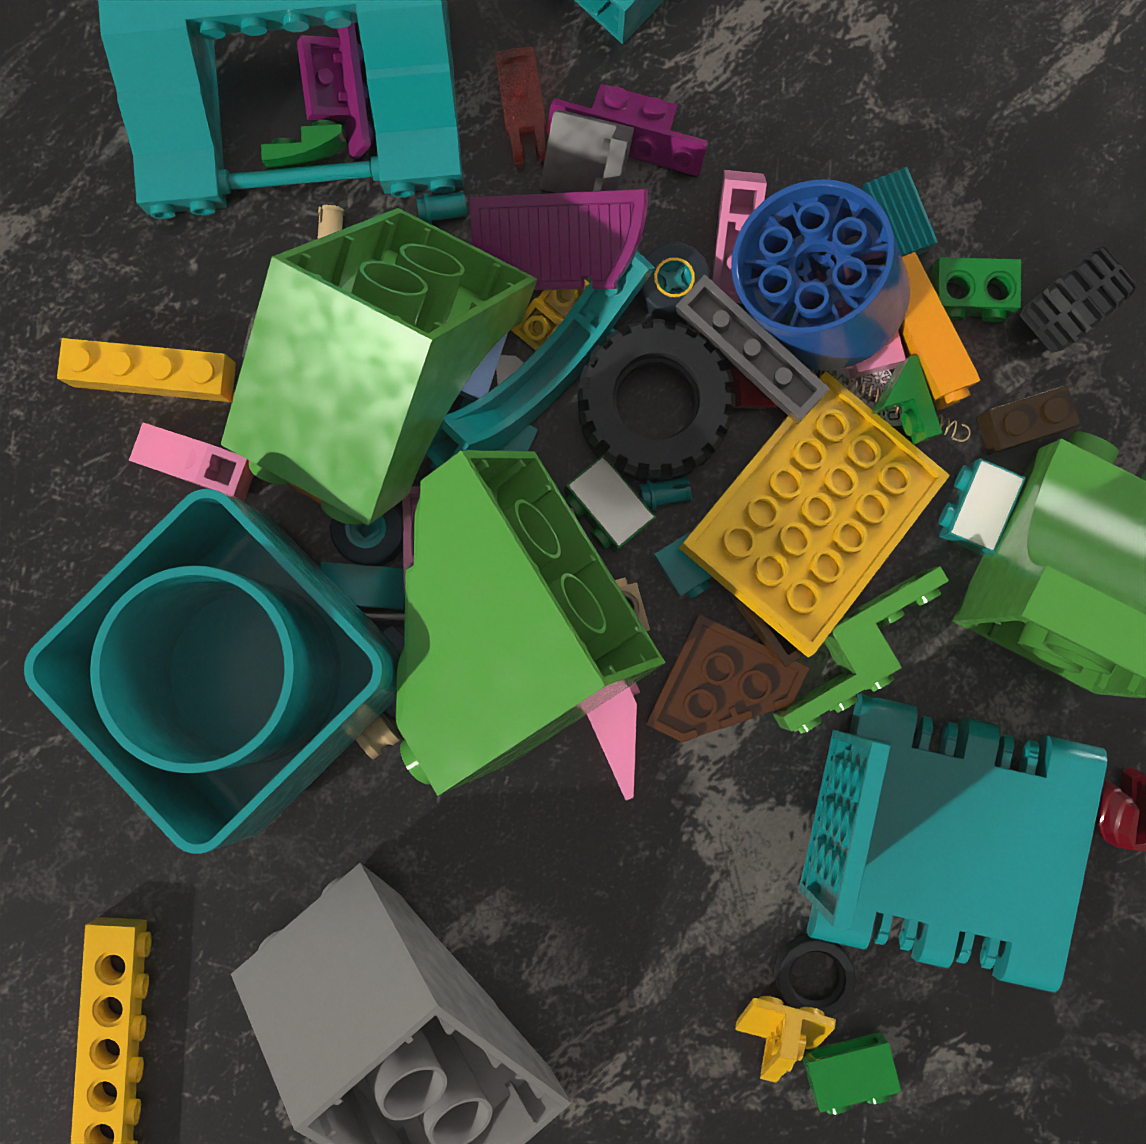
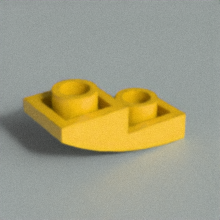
M584 279V289L544 290L528 306L522 322L513 327L511 331L537 351L564 320L589 285V282Z

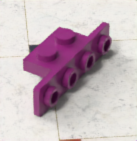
M358 22L351 23L350 26L345 28H333L334 37L301 35L297 41L307 120L345 121L351 159H359L372 145L374 137L373 126L367 120L366 113L368 87L365 82H362L363 49L361 44H357L355 31Z
M601 84L592 108L560 99H553L550 106L547 125L548 135L550 133L553 113L557 109L634 127L628 157L694 176L700 174L708 142L704 139L671 131L677 104L666 102L660 98L626 91L620 87Z

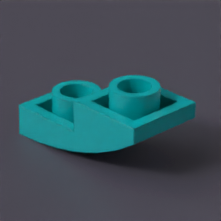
M319 562V567L357 606L404 609L403 569Z

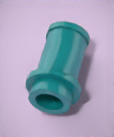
M464 191L428 197L427 193H423V198H416L419 219L431 225L432 221L468 217Z
M687 476L657 482L647 479L646 483L639 484V497L647 507H650L651 511L656 510V506L684 501L690 502L692 499L691 487H687L690 482Z

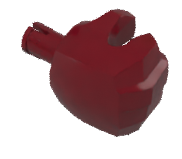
M1128 768L1121 772V789L1111 782L1104 780L1094 829L1102 839L1115 847L1146 852V776L1139 770Z

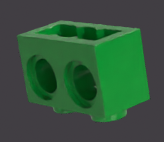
M939 257L930 267V282L950 321H963L967 319V316H982V321L1003 322L1021 308V259ZM954 283L958 285L962 290V299L951 297L947 292L946 284ZM988 284H994L1001 289L1002 300L993 299L988 294Z

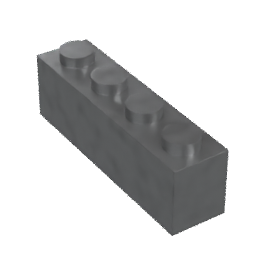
M705 274L676 305L677 314L695 331L702 333L715 349H719L731 364L797 424L829 391L830 388Z

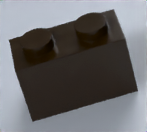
M1062 386L990 409L976 417L988 456L1067 431L1080 425L1068 386Z

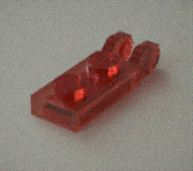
M534 46L494 52L506 132L511 138L514 163H524L523 159L525 158L519 133L535 131L536 155L539 157V161L545 160L547 146L544 129H546V120Z

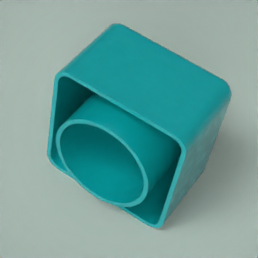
M201 489L187 495L31 648L25 660L24 675L29 688L165 835L181 850L188 853L201 854L261 833L396 700L397 667L401 651L268 514L217 490Z

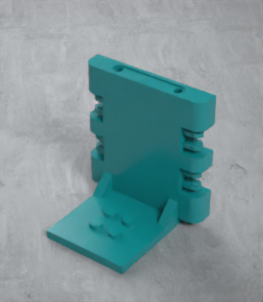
M858 693V702L854 706L849 733L834 729L832 731L799 890L812 903L806 934L810 938L865 950L872 936L876 912H878L874 941L880 945H884L890 936L893 916L903 918L899 934L900 949L909 951L913 946L911 957L916 962L943 968L951 966L954 956L956 962L965 964L971 956L974 936L980 935L984 936L980 952L981 968L991 970L994 966L992 976L997 980L1056 993L1063 981L1107 768L1106 750L1101 747L1042 735L1040 748L1037 741L1028 740L1022 750L1019 770L1016 771L1010 769L1014 750L1013 736L1003 734L1000 738L998 724L961 717L959 731L956 723L948 722L942 731L939 752L936 753L928 751L933 732L932 718L923 716L920 719L914 746L912 747L917 723V707Z

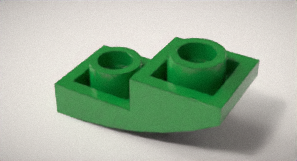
M319 120L313 122L312 126H301L302 142H297L290 138L275 139L273 144H261L262 161L268 170L305 167L323 161L348 146V138L342 124H336L329 120Z

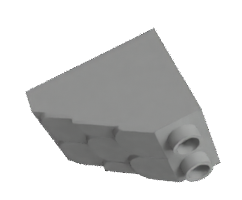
M361 863L346 875L330 882L323 890L321 897L284 929L269 935L260 944L258 951L231 973L294 1130L318 1144H525L571 1104L550 1066L499 1010L492 998L438 940L404 898Z

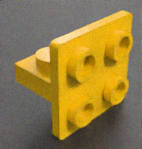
M761 996L752 999L736 1021L735 1029L766 1038L760 1079L777 1083L787 1071L790 1072L792 1070L793 1064L797 1060H802L805 1049L815 1050L835 1029L836 1019L824 1016V1012L817 1008L801 1007L796 1009L783 1005V1001L778 998Z

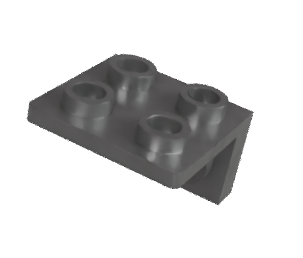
M559 109L555 110L552 117L540 183L541 189L554 193L621 190L634 127Z

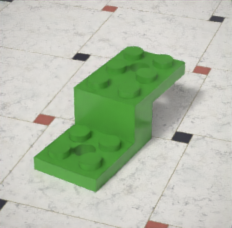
M939 566L922 570L844 615L824 641L842 673L796 699L792 705L772 713L780 728L791 732L799 731L800 734L805 733L822 722L819 716L828 710L832 711L835 709L836 713L858 702L856 694L868 689L874 692L893 682L895 679L892 673L902 667L878 626L882 625L885 627L903 617L905 613L902 608L907 605L910 607L916 604L921 606L941 594L938 587L949 581L942 568Z

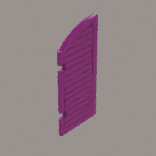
M648 189L470 197L472 246L537 278L534 290L584 289V276H592L593 289H617L618 281L629 267L641 241L648 207Z

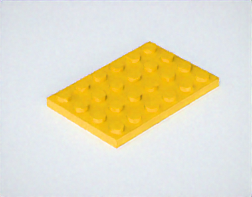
M827 371L819 378L830 388L826 395L798 424L789 416L785 418L679 547L682 552L808 658L815 654L950 476L878 414H872L873 410Z

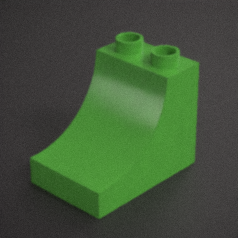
M399 208L272 256L221 445L248 459L249 469L258 478L278 485L293 484L321 499L322 510L331 518L346 524L359 525L365 523L369 526L408 496L424 456L450 407L489 351L506 333L522 322L538 279Z
M1074 431L1071 433L1068 441L1059 439L1035 450L1023 475L1026 478L995 553L982 557L951 621L1094 694L1146 699V470L1142 478H1139L1113 465L1119 454V450L1113 444L1098 436Z

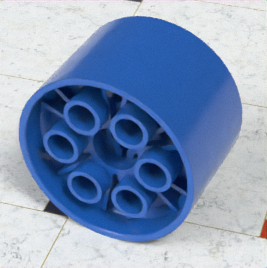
M824 179L810 180L788 186L763 201L747 218L737 236L732 253L731 270L733 283L741 302L750 316L808 369L837 370L858 364L880 351L899 329L905 317L910 296L907 269L887 215L878 202L862 189L845 182ZM861 236V238L852 245L844 244L845 241H847L850 237ZM818 252H826L825 256L819 255ZM886 256L885 266L865 265L863 262ZM801 263H803V269L799 270ZM819 270L827 280L820 282L815 271ZM780 283L786 285L782 291L771 293L776 285ZM844 300L853 311L840 318L837 308L839 309L844 306ZM820 301H823V303L817 308ZM793 305L796 306L790 325L781 324L780 321Z

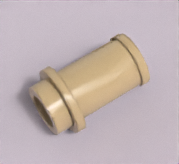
M322 205V207H319L318 239L342 230L344 209L335 205Z

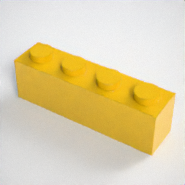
M62 338L57 379L77 388L232 402L236 363L226 354Z

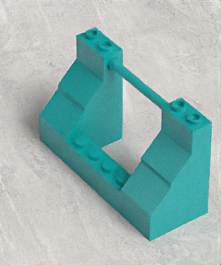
M98 0L101 38L133 154L136 202L151 217L168 219L175 217V212L191 211L195 215L213 214L215 209L227 208L226 194H231V189L369 178L372 176L374 181H380L385 194L391 193V196L397 198L410 197L415 194V191L431 190L434 194H448L454 192L457 187H464L448 0ZM358 22L378 156H371V162L362 161L229 173L227 169H224L214 40L221 39L225 34L243 32L246 35L259 36L267 33V30L285 29L290 32H303L308 30L309 26L327 25L331 28H345L350 26L351 23Z

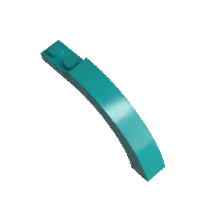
M636 251L629 267L618 281L617 289H593L591 280L564 320L522 366L483 397L462 409L446 414L426 455L440 467L461 450L495 451L525 429L581 375L584 365L587 366L590 361V354L597 345L603 346L607 342V336L616 331L613 329V326L656 268Z

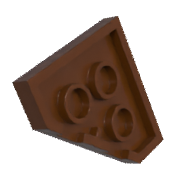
M698 614L645 724L681 742L695 739L698 736L792 705L810 667L798 661H794L789 666L784 667L767 646Z

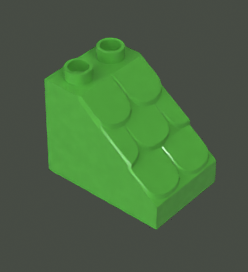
M461 450L421 480L420 499L415 511L414 565L406 569L405 638L404 648L402 649L397 667L396 724L404 738L400 744V753L405 766L418 781L424 784H431L437 796L513 763L666 663L535 451Z

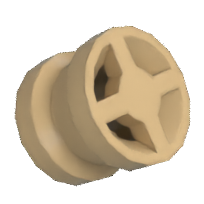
M384 713L356 739L361 748L373 760L381 755L382 748L386 745H394L401 740L398 732Z

